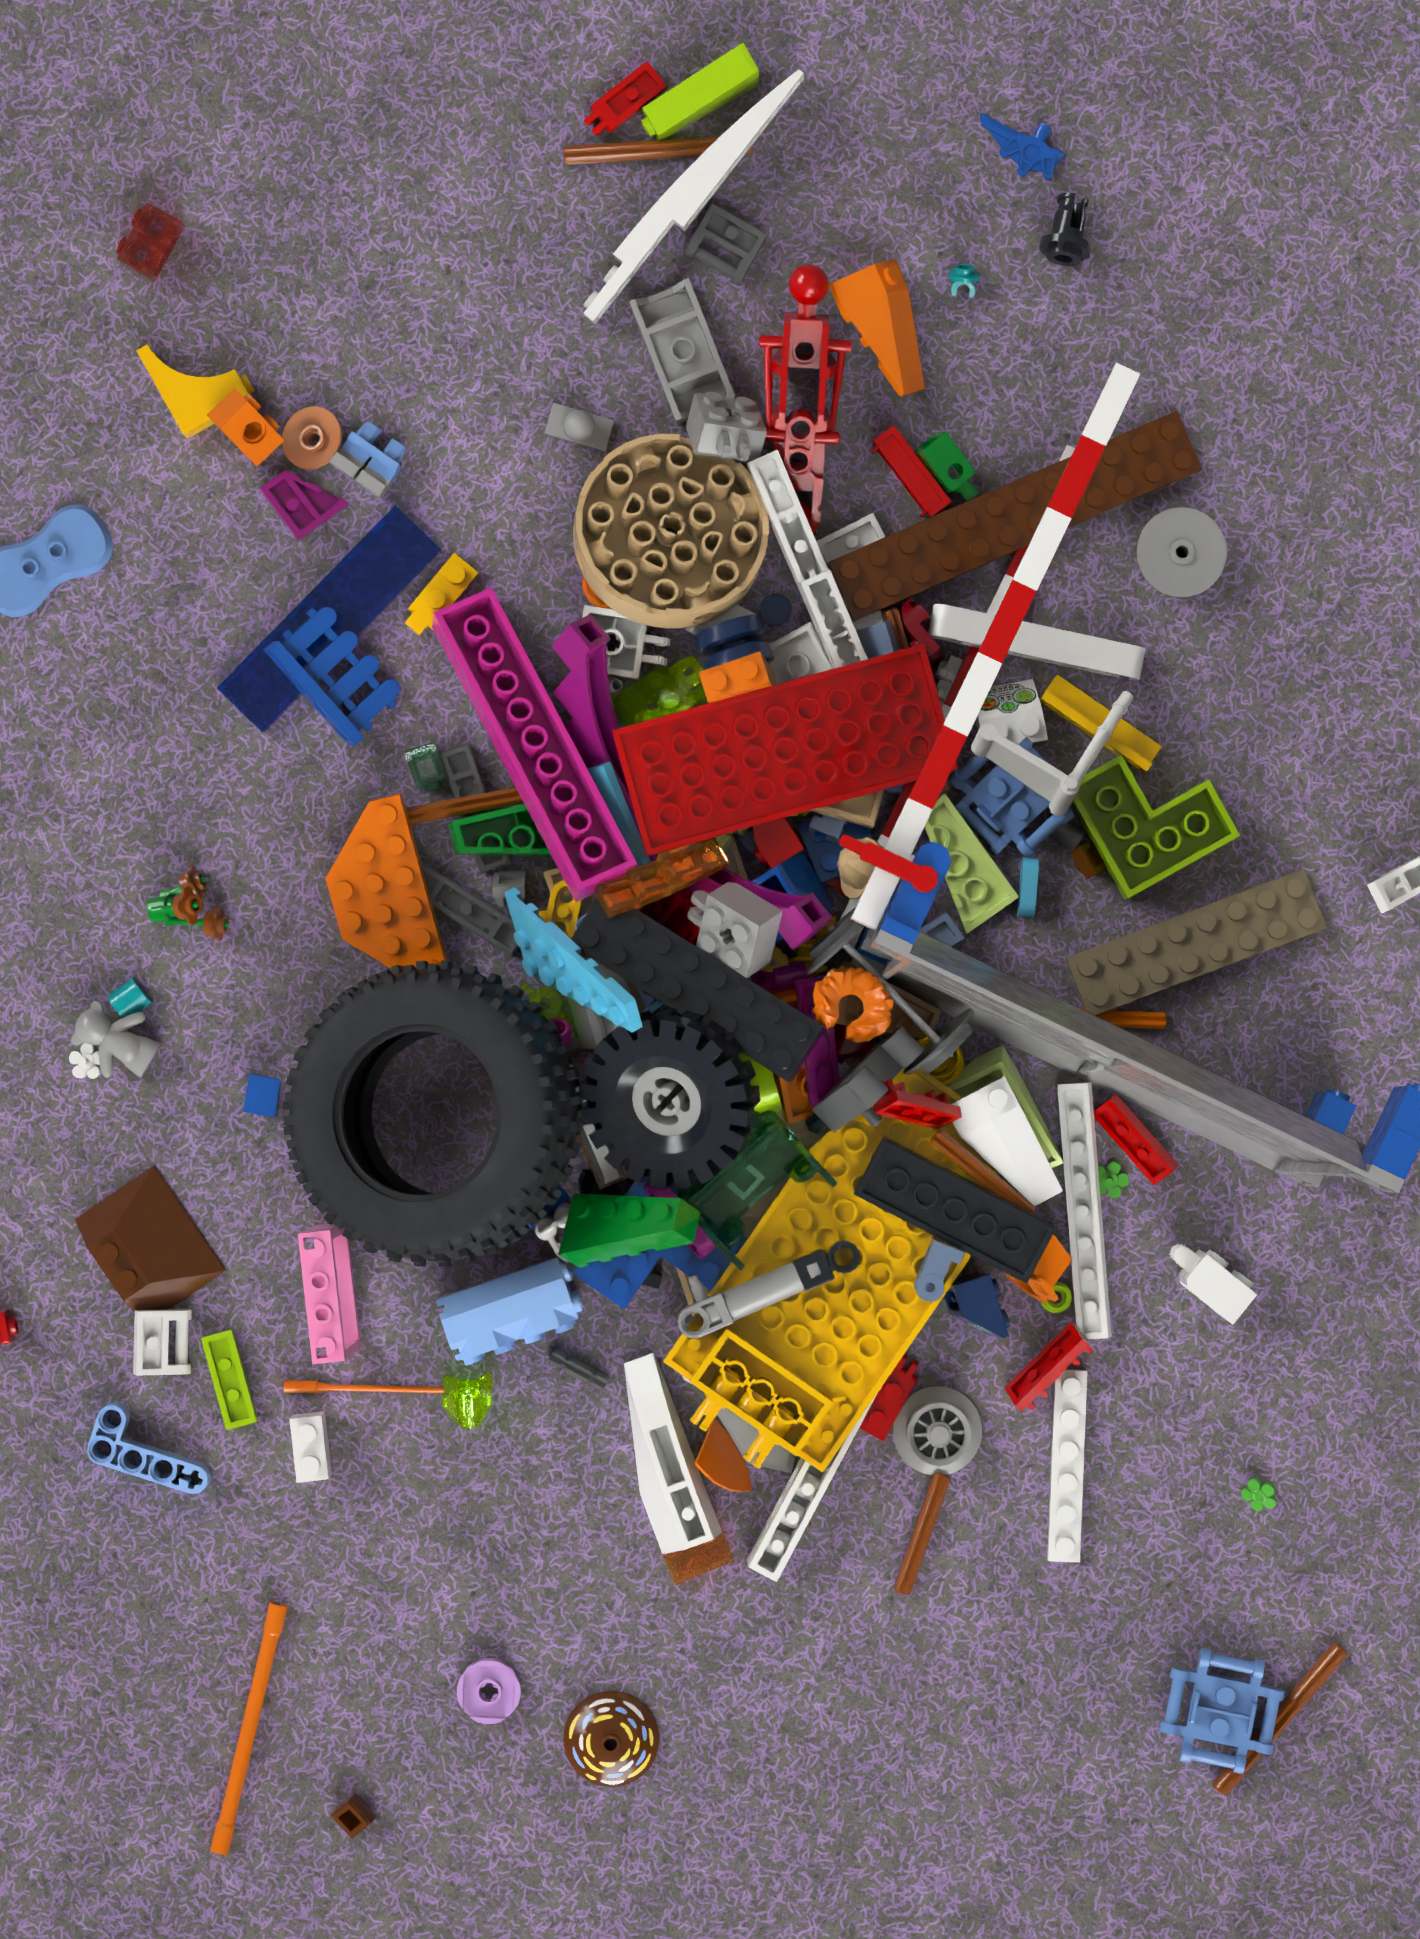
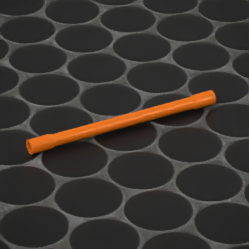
M275 1601L269 1602L263 1627L264 1634L221 1813L216 1823L210 1847L211 1852L220 1855L229 1854L235 1829V1818L273 1660L288 1609L287 1604L277 1605L278 1602Z

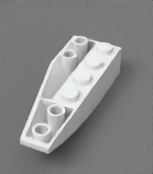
M653 1352L624 1363L640 1496L662 1554L686 1550L714 1540L722 1531L700 1472L694 1464V1456L655 1353Z

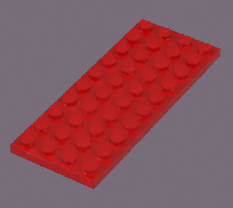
M920 644L611 730L645 854L649 856L916 781L945 722L925 644ZM955 762V764H954L952 770L958 769V766H957V763H956V762Z

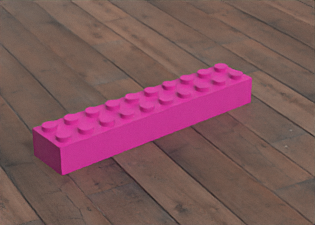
M492 587L435 611L432 628L575 902L634 876L637 862Z

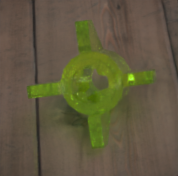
M522 982L520 987L531 996L529 1001L531 1004L536 1002L541 1005L540 1000L546 997L551 1000V1007L542 1010L539 1014L540 1016H545L547 1020L557 1016L564 1019L569 1025L572 1024L574 1020L561 1011L563 1001L559 991L549 987L534 990L527 983Z
M487 1373L478 1377L477 1380H459L450 1375L444 1376L445 1393L441 1394L443 1408L452 1418L453 1422L460 1425L461 1428H477L479 1424L485 1421V1417L492 1405L493 1374Z

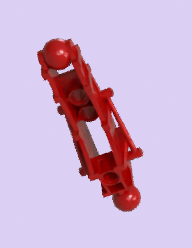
M808 264L798 267L790 275L788 282L789 292L793 299L798 302L797 313L784 312L783 336L761 335L758 345H760V348H764L767 431L765 441H774L773 451L778 450L794 490L812 491L811 508L803 502H800L813 535H816L817 525H820L825 444L838 445L840 443L841 435L839 432L834 431L846 353L852 351L851 340L829 339V315L817 314V303L822 301L827 295L829 280L826 273L820 267ZM801 342H808L813 346V351L808 355H802L797 352L796 346ZM772 348H773V349H782V350H778V351L775 353V355L772 357ZM828 352H838L837 361ZM788 367L819 369L817 418H814L812 413L805 409H796L788 417L785 416ZM772 371L777 376H780L779 404H775L773 411ZM835 375L831 413H829L827 407H825L826 379H830ZM802 420L807 422L810 427L806 432L798 433L793 430L792 425L796 421ZM796 452H801L807 456V460L802 464H794L790 457Z

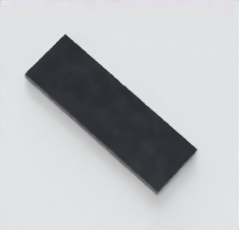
M883 1136L854 1192V1195L1026 1284L1057 1228L1056 1224Z

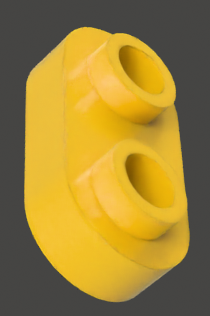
M563 880L555 884L551 890L544 922L552 921L555 925L558 922L564 923L566 925L564 933L571 939L576 932L575 927L579 919L583 899L575 902L573 898L569 903L562 902L561 894L565 891H570Z

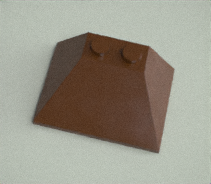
M152 1166L75 1219L87 1249L122 1300L134 1312L135 1310L170 1309L226 1271L155 1166Z

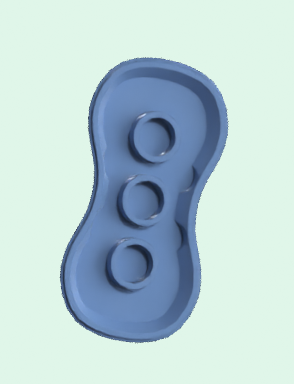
M84 505L63 507L55 512L44 527L32 538L21 543L0 547V613L9 617L28 615L35 611L48 594L61 583L69 579L94 574L105 566L112 555L113 544L108 528L95 511Z

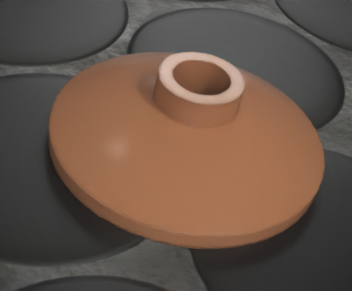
M317 406L306 407L294 413L287 421L282 433L284 454L291 463L302 469H318L328 464L333 455L339 451L342 442V429L336 416L327 409ZM320 436L319 442L313 446L312 439Z

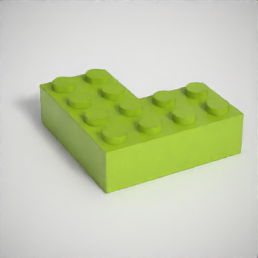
M1122 755L1087 773L1082 779L1079 790L1071 803L1072 808L1098 851L1123 899L1132 897L1240 836L1210 780L1198 784L1152 810Z

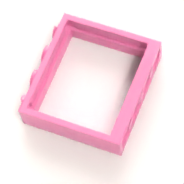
M329 1223L314 1225L298 1233L312 1364L345 1361L361 1349L349 1239L342 1235L345 1228L338 1229L335 1225H330ZM315 1238V1248L305 1249L304 1239ZM326 1347L317 1354V1348Z

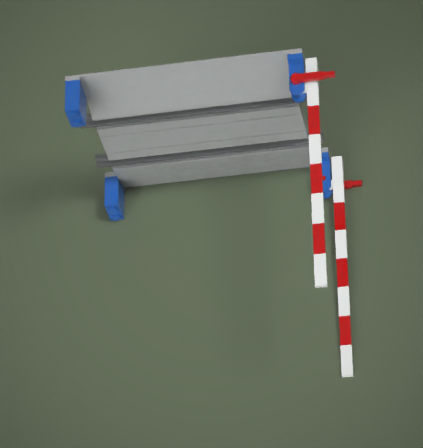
M1116 362L1076 447L1073 448L1067 445L1059 460L1062 461L1071 457L1029 546L1015 552L993 598L987 614L995 615L980 648L970 647L942 705L945 722L917 780L904 785L877 841L884 848L871 842L865 844L846 834L842 835L839 840L840 846L860 855L862 861L875 866L860 899H850L841 918L855 908L850 919L866 926L856 950L885 981L954 1018L971 1008L974 1012L967 1022L969 1025L1087 1082H1091V1084L1112 1094L1116 1093L1119 1097L1304 1186L1319 1187L1324 1175L1354 1177L1383 1192L1399 1193L1420 1149V1084L1414 1083L1412 1085L1407 1083L1406 1086L1393 1088L1366 1146V1144H1362V1142H1358V1140H1354V1138L1344 1134L1357 1105L1349 1102L1351 1097L1339 1090L1333 1089L1331 1091L1327 1089L1326 1092H1316L1306 1115L1303 1116V1114H1299V1112H1295V1110H1291L1287 1106L1284 1107L1283 1104L1280 1105L1259 1093L1256 1094L1255 1091L1252 1092L1251 1089L1248 1090V1088H1244V1086L1228 1078L1225 1079L1224 1076L1221 1077L1220 1074L1217 1075V1073H1213V1071H1209V1069H1205V1067H1201V1065H1197L1193 1061L1190 1062L1189 1059L1186 1060L1165 1048L1162 1049L1161 1046L1158 1047L1157 1044L1154 1045V1043H1150V1041H1146V1039H1142V1037H1138L1134 1033L1131 1034L1130 1031L1127 1032L1126 1029L1123 1030V1028H1119V1026H1115V1024H1111V1022H1107V1020H1103L1099 1016L1096 1017L1091 1012L1088 1013L1071 1003L1068 1004L1067 1001L1064 1002L1063 999L1060 1000V998H1056V996H1052V994H1048V992H1044L1040 988L1037 989L1036 986L1033 987L1032 984L1029 985L1017 979V977L1005 973V971L1002 972L997 967L994 968L977 958L974 959L973 956L970 957L969 954L966 955V953L946 945V943L943 944L942 941L939 942L938 939L935 940L934 937L931 938L919 932L947 874L951 858L947 848L935 842L926 843L921 846L915 855H912V852L1140 376V373ZM840 878L825 883L835 888L836 893L848 898L841 889ZM863 927L848 941L853 947ZM851 957L850 963H852V964H854V965H856V966H858V967H861V966Z

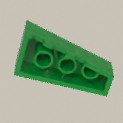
M525 804L466 817L448 823L455 855L552 857Z
M573 1194L558 1255L580 1268L589 1266V1262L601 1261L603 1263L614 1260V1257L626 1254L636 1256L641 1255L642 1251L655 1249L659 1251L694 1243L701 1212L681 1198Z

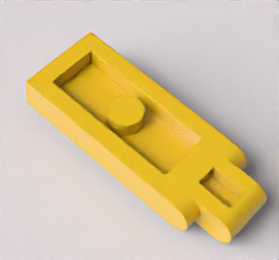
M453 553L410 605L408 610L412 614L405 624L419 636L427 627L433 630L434 612L456 603L479 573L457 554Z

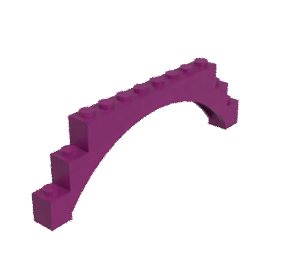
M589 614L571 623L552 645V648L571 670L553 693L573 717L566 724L565 728L586 767L589 768L607 762L611 763L638 829L611 730L618 729L619 725L612 703L607 673L606 644L610 638L593 616ZM692 843L649 855V859L661 871L700 852L701 849ZM723 866L686 884L693 893L694 891L701 890L709 894L727 882L737 883L783 911L778 932L792 950L811 939L833 918L813 892L807 896H799L768 889L740 877Z

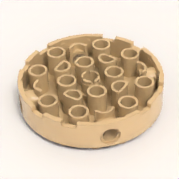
M655 434L640 437L617 447L607 454L604 460L590 473L584 483L573 525L575 556L585 580L596 595L610 608L630 620L652 627L674 629L707 623L722 616L736 606L750 590L758 575L766 553L769 535L768 513L753 477L740 462L736 463L733 459L694 454L690 439L680 437V434ZM665 528L676 530L677 534L669 532Z

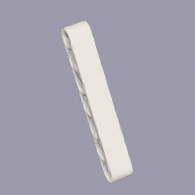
M934 604L928 634L935 639L980 648L995 615L945 604ZM1022 621L1007 654L1119 678V675L1130 677L1129 680L1139 681L1145 648Z

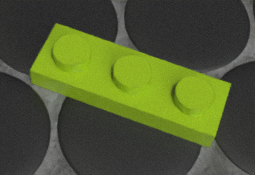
M234 1329L201 1337L226 1430L257 1422L258 1417Z

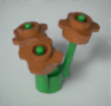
M193 865L189 866V871L180 875V886L160 891L159 897L148 900L147 912L153 923L164 922L166 926L176 924L203 926L204 934L216 938L217 941H221L223 934H226L228 931V916L219 907H215L213 911L208 910L205 913L204 919L197 918L204 906L202 895L206 894L207 882L202 872L197 871Z

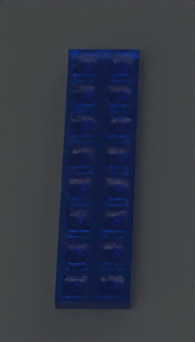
M395 505L241 662L217 689L262 733H265L302 693L263 649L272 641H280L282 644L285 641L282 634L286 630H290L293 634L309 619L306 612L310 608H314L315 611L322 607L334 609L337 618L330 628L337 636L341 632L351 631L358 638L442 550ZM322 634L306 650L314 658L330 641ZM300 656L296 658V661L302 667L306 665Z

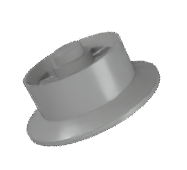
M1186 507L1171 508L1154 516L1143 528L1137 543V562L1145 580L1157 591L1172 597H1191L1210 588L1220 577L1226 563V541L1219 526L1205 513ZM1176 549L1183 550L1185 557L1179 558L1176 555Z
M931 1386L914 1392L906 1399L893 1423V1438L900 1456L909 1466L928 1475H934L935 1473L947 1475L962 1469L974 1458L982 1439V1423L976 1407L965 1395L949 1387Z

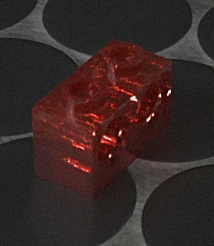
M146 203L144 209L139 208L135 213L131 223L134 227L128 237L124 236L116 253L119 254L117 260L121 265L155 282L185 226L181 220ZM153 221H162L164 226L160 233L150 234L148 232L149 225ZM144 248L148 250V257L145 261L140 263L134 262L133 255L138 249Z

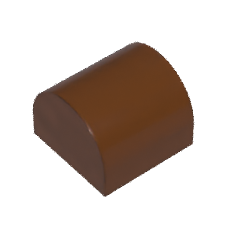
M356 1792L352 1793L331 1814L333 1819L351 1838L369 1826L377 1817Z

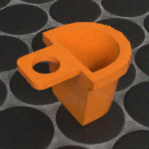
M1053 1234L1027 1284L1005 1272L1003 1273L1017 1287L1042 1303H1046L1048 1300L1056 1302L1059 1297L1052 1288L1070 1264L1072 1258Z

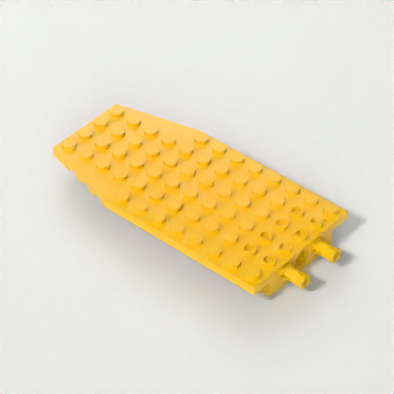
M902 1068L892 1080L893 1085L900 1081L903 1082L906 1087V1093L925 1094L931 1090L935 1091L936 1096L945 1093L948 1098V1104L963 1098L930 1074L924 1075L919 1070L905 1075L903 1073L905 1069ZM859 1114L835 1133L830 1130L809 1148L708 1297L792 1262V1260L819 1248L826 1254L830 1245L839 1240L849 1241L857 1247L860 1253L859 1264L852 1272L844 1274L834 1271V1280L781 1300L700 1338H688L681 1334L663 1362L686 1377L691 1384L702 1390L706 1396L694 1415L689 1419L693 1424L697 1425L703 1415H706L699 1428L707 1432L708 1427L720 1409L728 1408L758 1429V1437L746 1454L743 1455V1458L749 1463L756 1453L759 1452L752 1463L760 1469L774 1445H781L822 1473L824 1472L971 1256L965 1252L960 1264L951 1261L943 1280L944 1292L942 1296L936 1301H924L916 1293L914 1282L931 1239L934 1238L948 1245L951 1244L854 1195V1192L883 1136L982 1186L930 1143L932 1136L938 1130L947 1133L1000 1177V1173L958 1135L953 1123L940 1129H934L880 1115L882 1121L877 1126H872ZM845 1247L839 1248L834 1255L835 1262L840 1266L849 1264L852 1260L851 1251ZM696 1313L687 1325V1328L690 1330L700 1329L704 1322L703 1317Z

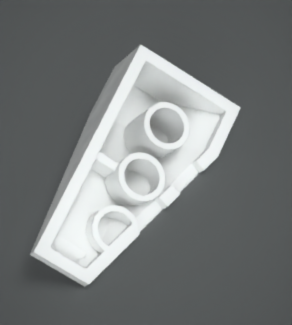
M1000 1077L952 1103V1105L960 1107L962 1114L961 1118L952 1122L958 1135L1030 1203L1036 1206L1063 1191L1005 1077Z

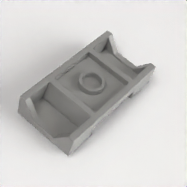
M689 278L655 295L629 301L631 311L649 352L676 424L688 419L694 393L705 394L706 392H715L722 397L736 399Z

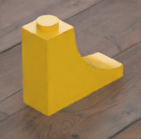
M148 344L136 350L181 432L187 439L215 424L207 414L234 388L243 397L247 393L251 394L255 391L247 375L244 374L240 377L235 369L218 376L194 377L177 372L158 359Z

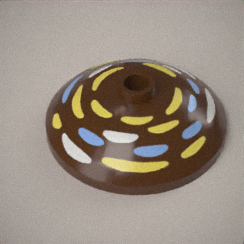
M603 1691L585 1698L573 1709L565 1725L564 1749L571 1766L584 1779L600 1786L617 1787L637 1780L650 1768L658 1751L659 1731L653 1714L639 1699L624 1692ZM612 1738L617 1742V1745L614 1748H608L605 1745V1741Z

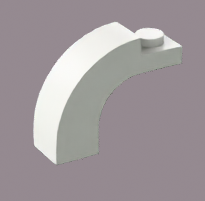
M1420 856L1367 884L1381 913L1393 909L1420 893Z

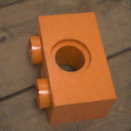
M234 388L207 416L258 467L284 439L276 432L280 426L268 413L262 417L257 412L261 408L259 403L249 393L243 397Z

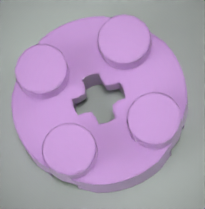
M483 1658L468 1665L460 1676L457 1685L459 1705L470 1715L471 1719L482 1724H495L506 1719L516 1709L521 1697V1683L514 1668L496 1658ZM486 1683H493V1687L498 1688V1693H494L492 1699H486V1694L480 1692V1687H485Z

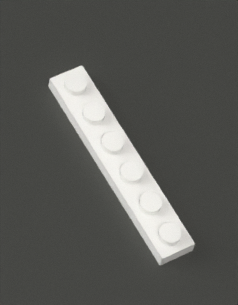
M1066 1369L1054 1381L1048 1561L1080 1562L1087 1370Z

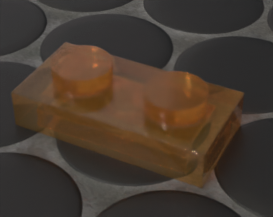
M723 1531L714 1540L686 1550L663 1554L675 1585L734 1561Z

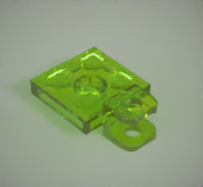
M693 656L680 660L667 670L664 666L660 665L613 698V707L627 726L694 708L695 704L706 697L703 685L697 690L691 689L697 684L702 683L699 672L704 669ZM688 668L694 669V671L684 675L685 670ZM658 701L656 709L652 710L650 707L646 709L651 702Z

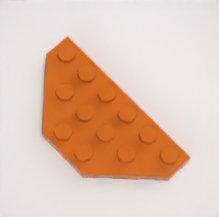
M398 793L368 802L325 878L342 940L390 969L395 965L405 966L412 964L416 968L417 961H428V964H438L440 967L441 961H448L403 795Z

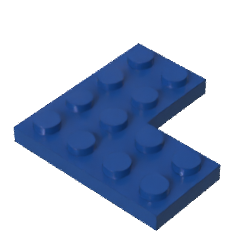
M645 1177L640 1183L634 1181L626 1196L648 1197L643 1185L651 1180V1178ZM670 1184L669 1187L678 1198H681L701 1212L698 1223L712 1240L715 1246L714 1250L703 1259H700L687 1245L659 1251L650 1249L642 1251L641 1255L629 1256L626 1254L614 1257V1260L608 1262H589V1266L580 1268L576 1266L571 1273L622 1309H625L660 1257L690 1277L698 1275L703 1286L712 1291L747 1240V1237L680 1190H676Z

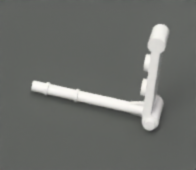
M1127 691L1121 693L1118 700L1113 703L1112 709L1102 725L1097 728L1096 735L1069 775L1023 749L1020 745L1001 736L991 724H984L979 728L971 745V750L976 756L987 757L1050 801L1049 808L1053 815H1064L1074 800L1082 779L1106 741L1111 738L1112 732L1121 717L1128 711L1133 695Z

